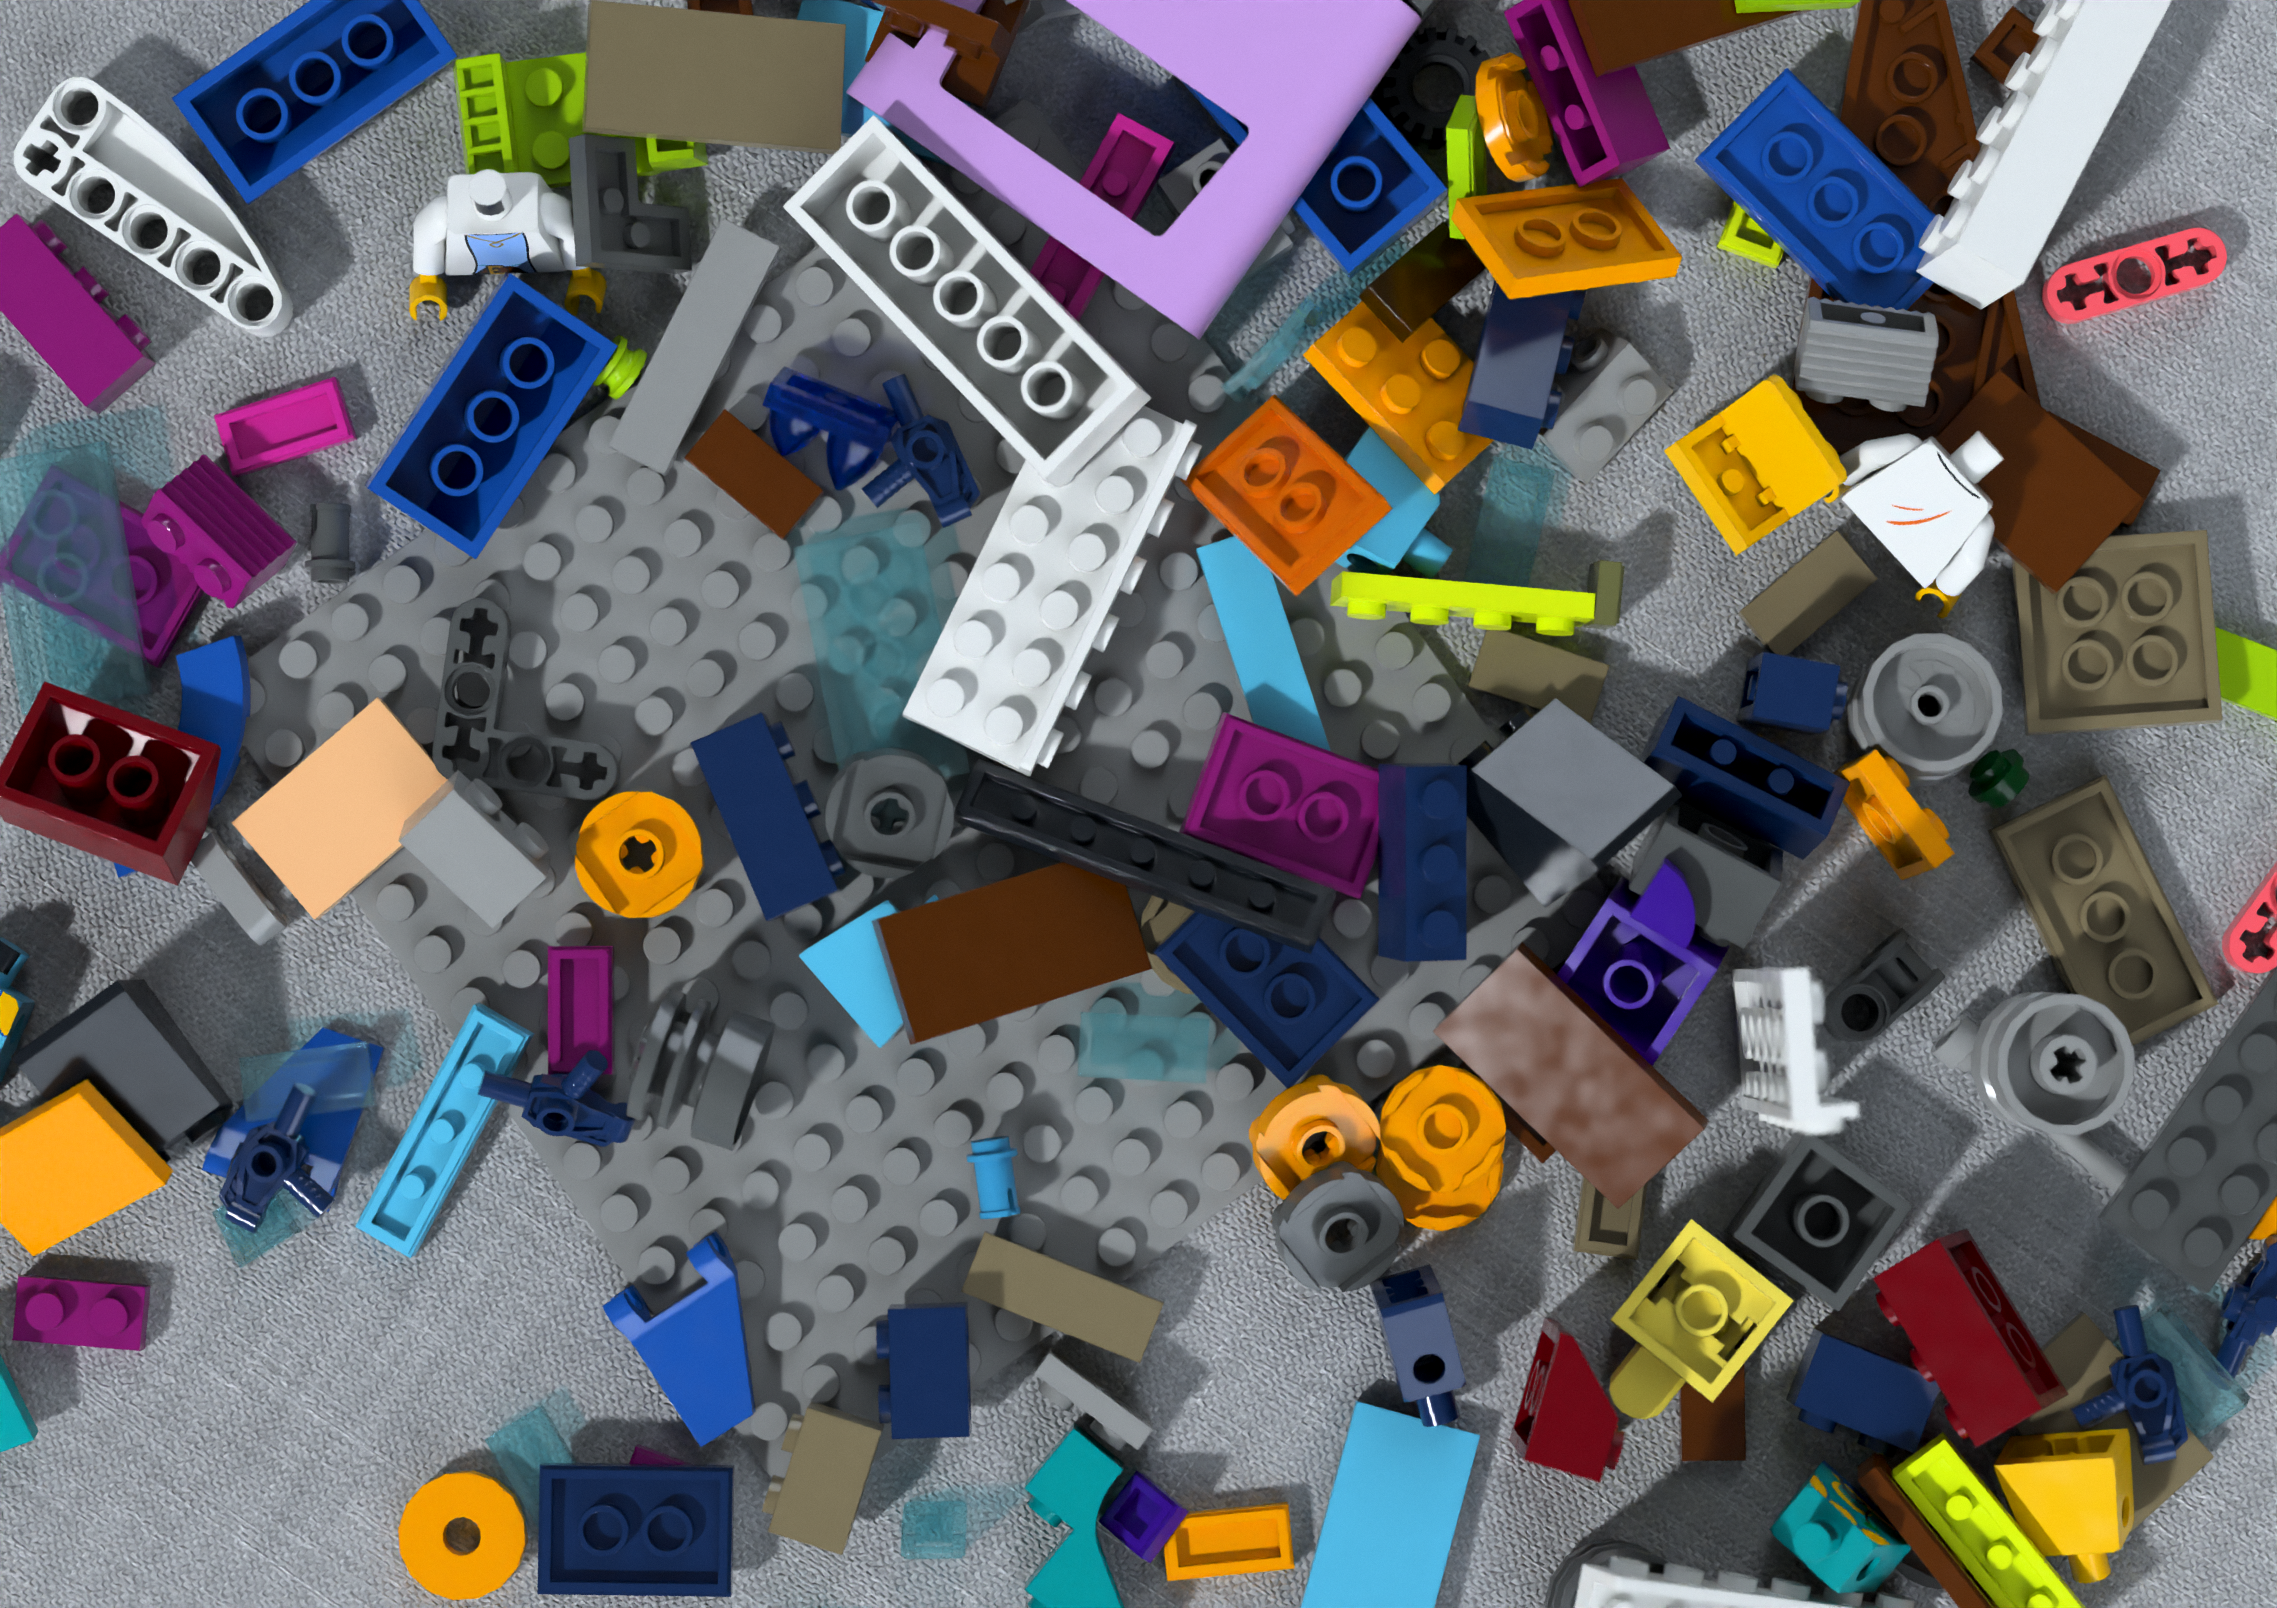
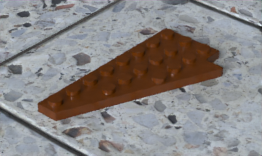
M1860 0L1856 12L1838 119L1935 215L1940 214L1943 217L1954 199L1953 196L1947 193L1953 177L1966 160L1973 162L1980 150V143L1976 139V126L1946 0ZM1810 276L1805 297L1795 359L1807 299L1811 297H1815L1819 300L1827 298L1834 302V300ZM1933 283L1907 309L1909 312L1917 310L1922 314L1930 312L1936 316L1939 342L1924 407L1907 405V408L1903 411L1890 412L1874 407L1868 399L1845 396L1838 403L1819 402L1808 397L1805 391L1796 390L1794 364L1789 388L1799 396L1804 410L1824 439L1834 447L1838 455H1843L1868 440L1906 433L1914 435L1922 441L1931 436L1936 438L1999 369L2041 406L2014 289L1980 310L1945 288Z

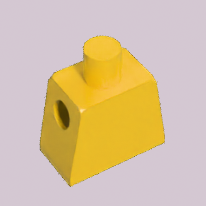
M2128 1428L2010 1436L1994 1464V1469L2018 1525L2044 1556L2067 1555L2074 1581L2078 1583H2094L2108 1577L2111 1573L2107 1553H2113L2122 1548L2134 1523L2131 1446Z

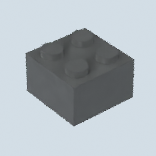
M1680 798L1661 814L1649 828L1633 859L1629 889L1637 893L1635 899L1638 900L1663 859H1668L1684 874L1692 892L1696 912L1694 931L1702 938L1718 946L1727 947L1728 943L1732 942L1745 949L1782 883L1783 850Z
M1795 1131L1724 1232L1824 1304L1839 1312L1914 1206L1814 1134H1802V1131Z

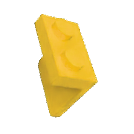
M1776 374L1763 380L1719 414L1664 450L1736 556L1847 480V472L1840 462L1834 447L1824 439L1803 408L1799 396Z

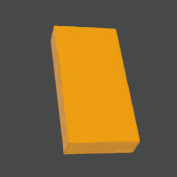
M1288 1502L1189 1512L1164 1545L1167 1581L1294 1569Z

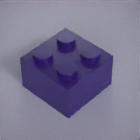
M1621 876L1557 975L1653 1066L1719 968L1730 946L1722 947L1713 944L1693 931L1691 941L1686 950L1629 917L1630 911L1637 901L1635 899L1637 893L1629 889L1630 881Z

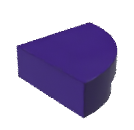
M1664 858L1632 907L1629 917L1686 950L1695 927L1696 912L1694 898L1684 874L1671 861Z

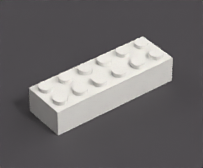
M2050 0L2033 27V32L2040 37L2031 54L2023 52L2006 77L2004 85L2012 90L2003 107L1994 106L1977 132L1976 139L1983 144L1973 162L1966 160L1958 169L1948 187L1947 193L1953 196L1954 199L1944 217L1940 214L1934 217L1919 242L1918 247L1924 250L1925 254L1916 269L1917 273L1980 310L2024 283L2172 0Z
M875 115L782 206L1045 480L1058 488H1061L1152 398L896 133Z

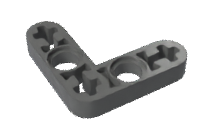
M470 599L462 603L453 613L450 622L432 749L433 762L438 772L446 779H449L457 772V762L447 758L448 747L459 746L462 738L463 727H449L450 716L454 714L468 720L486 719L484 732L471 727L470 747L480 751L478 763H468L465 773H462L471 782L477 778L491 788L587 801L600 800L610 795L617 787L620 778V765L616 756L608 748L592 742L498 730L512 633L511 621L503 608L487 599ZM479 610H487L488 620L498 624L496 636H485L481 653L485 657L495 655L494 667L492 669L476 662L458 663L461 650L473 655L475 638L474 635L464 631V625L466 620H477ZM468 673L481 674L489 684L490 694L488 700L477 709H465L458 704L455 698L454 689L457 681ZM531 744L541 751L544 757V768L536 779L523 782L512 775L509 769V759L516 748ZM555 748L567 749L562 761L568 763L584 764L588 754H597V764L607 768L606 779L595 780L592 790H584L582 778L560 774L562 786L560 788L551 787L550 783L557 769Z

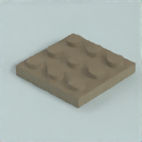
M2207 530L2108 536L2055 594L2048 591L2012 558L2025 736L2220 723L2223 720Z

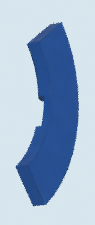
M237 635L176 655L182 687V707L178 730L215 743L221 748L209 813L216 804H220L233 780L241 760L239 752L244 737L246 717H250L251 684L248 660L242 636ZM113 862L118 878L127 877L139 872Z

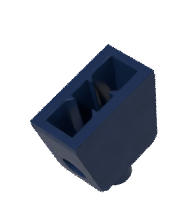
M1430 1264L1376 1279L1369 1285L1395 1379L1404 1402L1416 1401L1423 1426H1439L1456 1420L1460 1414L1453 1390L1462 1388L1467 1384L1443 1292ZM1431 1354L1427 1359L1417 1360L1423 1355Z

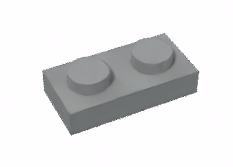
M1052 1348L1048 1350L1035 1368L1034 1374L1043 1380L1038 1387V1391L1067 1412L1076 1404L1091 1415L1095 1420L1089 1428L1116 1449L1120 1450L1127 1442L1139 1450L1153 1431V1423Z

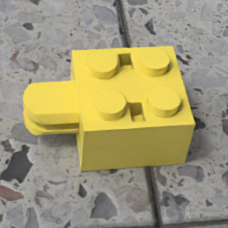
M1691 1219L1611 1318L1612 1323L1637 1342L1610 1378L1609 1391L1613 1403L1622 1413L1632 1418L1646 1420L1658 1416L1685 1382L1713 1403L1792 1305L1794 1300ZM1665 1274L1670 1276L1661 1288L1656 1286ZM1745 1336L1747 1339L1738 1350L1734 1349L1741 1338Z

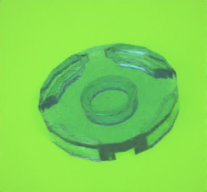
M1308 295L1303 296L1257 341L1219 386L1235 402H1242L1252 388L1256 390L1298 347L1297 343L1301 339L1299 336L1307 328L1306 324L1313 329L1323 317V310Z

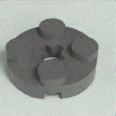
M879 748L870 752L860 751L851 755L846 760L844 767L834 776L827 790L824 803L826 830L831 842L833 841L835 848L843 855V859L849 865L869 876L898 878L915 872V867L925 864L931 857L934 860L944 850L953 829L954 807L944 776L939 768L930 764L924 757L909 750ZM887 798L897 799L898 807L907 810L905 819L894 818L891 827L880 826L879 815L871 813L875 804H883Z
M1346 1161L1334 1162L1325 1170L1319 1171L1300 1182L1289 1193L1284 1202L1277 1206L1272 1215V1226L1276 1231V1247L1281 1259L1300 1283L1318 1291H1322L1319 1286L1325 1288L1339 1287L1342 1292L1354 1291L1375 1281L1395 1260L1400 1248L1396 1243L1399 1235V1223L1404 1228L1402 1208L1386 1184L1373 1173L1357 1169L1352 1163ZM1345 1218L1351 1219L1346 1225L1350 1232L1346 1238L1339 1240L1338 1237L1332 1235L1325 1240L1329 1227L1335 1221Z

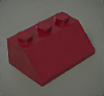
M44 681L0 766V815L4 822L178 886L206 830L221 748L215 743Z
M1967 1228L1934 1240L1873 1278L1880 1289L1876 1293V1300L1883 1314L1894 1326L1902 1325L1914 1345L1910 1349V1355L1916 1368L1928 1382L1936 1381L1949 1402L1944 1405V1410L1950 1424L1963 1439L1970 1437L1976 1448L2069 1395Z
M1544 1318L1509 1441L1525 1461L1601 1482L1604 1468L1615 1470L1624 1443L1625 1432L1618 1430L1617 1423L1619 1418L1574 1336L1559 1322Z

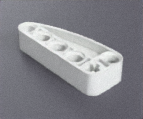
M72 77L62 81L53 90L17 143L14 150V166L18 175L26 183L248 333L258 337H272L281 333L289 325L293 316V303L272 261L253 232L220 190L173 143L134 110L96 82L85 77ZM96 97L98 112L95 118L87 124L74 125L72 120L74 105L82 98ZM44 154L61 161L54 173L38 166L39 160ZM102 184H112L115 190V199L112 206L105 212L92 214L88 207V199L91 192ZM155 219L165 220L168 226V234L165 241L157 248L143 249L141 244L143 227ZM217 255L220 260L218 277L209 284L197 285L193 279L195 263L203 256ZM259 290L271 291L273 296L271 312L261 320H248L245 313V304L248 297Z

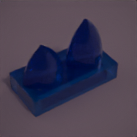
M785 366L770 382L762 405L770 408V432L782 456L792 454L806 447L817 437L821 429L828 432L826 444L827 466L837 491L855 484L867 474L890 443V439L899 425L898 418L893 409Z

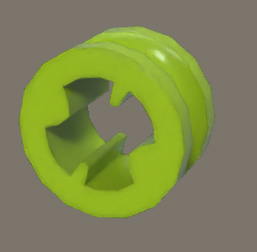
M621 335L616 336L612 340L618 347L593 383L596 387L600 384H605L608 387V395L615 400L620 398L633 384L647 358V353L640 348L631 351L627 347L628 340Z

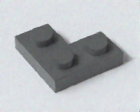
M590 134L569 138L576 266L668 274L691 271L688 207L639 203L635 139Z

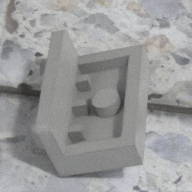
M1600 328L1593 335L1586 337L1575 346L1565 375L1556 373L1551 389L1562 392L1558 413L1553 429L1541 427L1537 437L1541 439L1575 478L1588 484L1673 393V390L1630 342Z

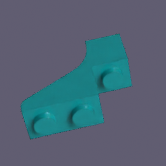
M1075 1422L1025 1483L1024 1489L1033 1495L1027 1504L1034 1512L1055 1528L1062 1520L1071 1527L1026 1581L1025 1590L1033 1596L1027 1604L1030 1608H1125L1100 1545L1096 1529V1519L1101 1502L1109 1487L1123 1471L1124 1463Z

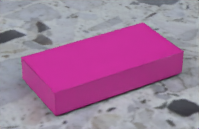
M336 377L214 415L232 476L236 478L357 440L340 382Z

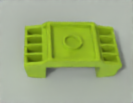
M586 52L506 62L500 53L455 60L453 74L466 174H476L487 169L495 170L498 173L533 172L540 174L550 188L571 186L569 138L583 134L635 139L637 177L708 165L706 143L582 132Z

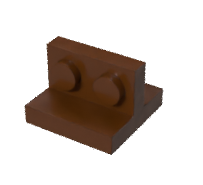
M871 0L883 12V16L864 60L865 62L871 60L889 32L912 48H915L928 28L945 34L947 36L943 47L955 52L956 56L942 80L943 89L958 100L986 111L1030 0H1016L1005 5L1004 0H986L979 14L943 0Z

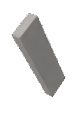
M722 218L607 445L609 448L667 476L781 251L780 246Z

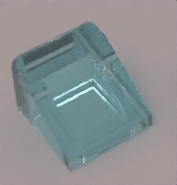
M278 1194L271 1201L263 1223L254 1234L225 1219L227 1210L224 1205L212 1212L239 1268L250 1265L301 1232Z
M919 1501L905 1504L901 1533V1556H904V1559H958L966 1555L968 1549L967 1505L965 1502Z

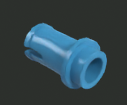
M1009 1136L971 1141L972 1153L966 1155L967 1162H974L980 1206L979 1218L993 1219L1020 1214L1021 1209L1018 1206L1012 1157L1017 1156L1018 1152L1017 1148H1010Z

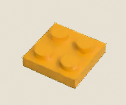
M1875 749L1845 763L1833 772V774L1850 782L1842 801L1901 881L1933 870L1955 854L1946 842L1949 838L1946 826L1931 809L1927 807L1921 809L1907 791L1910 781L1906 773L1893 758L1887 755L1882 758Z

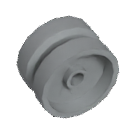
M1944 633L1914 634L1891 644L1855 681L1846 705L1848 734L1859 757L1876 749L1882 758L1886 755L1890 756L1901 766L1910 781V786H1932L1957 775L1966 766L1971 764L1994 740L2003 716L2002 687L1990 662L1970 643ZM1918 702L1924 703L1928 707L1925 715L1919 711Z
M2027 991L2002 1001L1982 1020L1971 1053V1074L1980 1099L1999 1119L2028 1131H2037L2049 1135H2080L2103 1126L2124 1105L2134 1082L2135 1052L2126 1027L2107 1006L2080 994Z

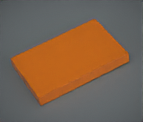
M1275 394L1191 470L1186 481L1180 479L1187 490L1295 596H1298L1392 510L1387 500Z

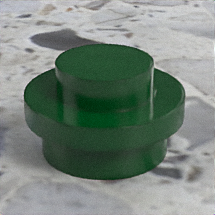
M2009 749L2002 753L1998 750H1993L1984 755L1970 772L1972 782L1968 790L1969 795L1978 803L1986 802L1992 809L2000 808L2009 803L2022 791L2029 779V772L2023 767V757L2014 749Z

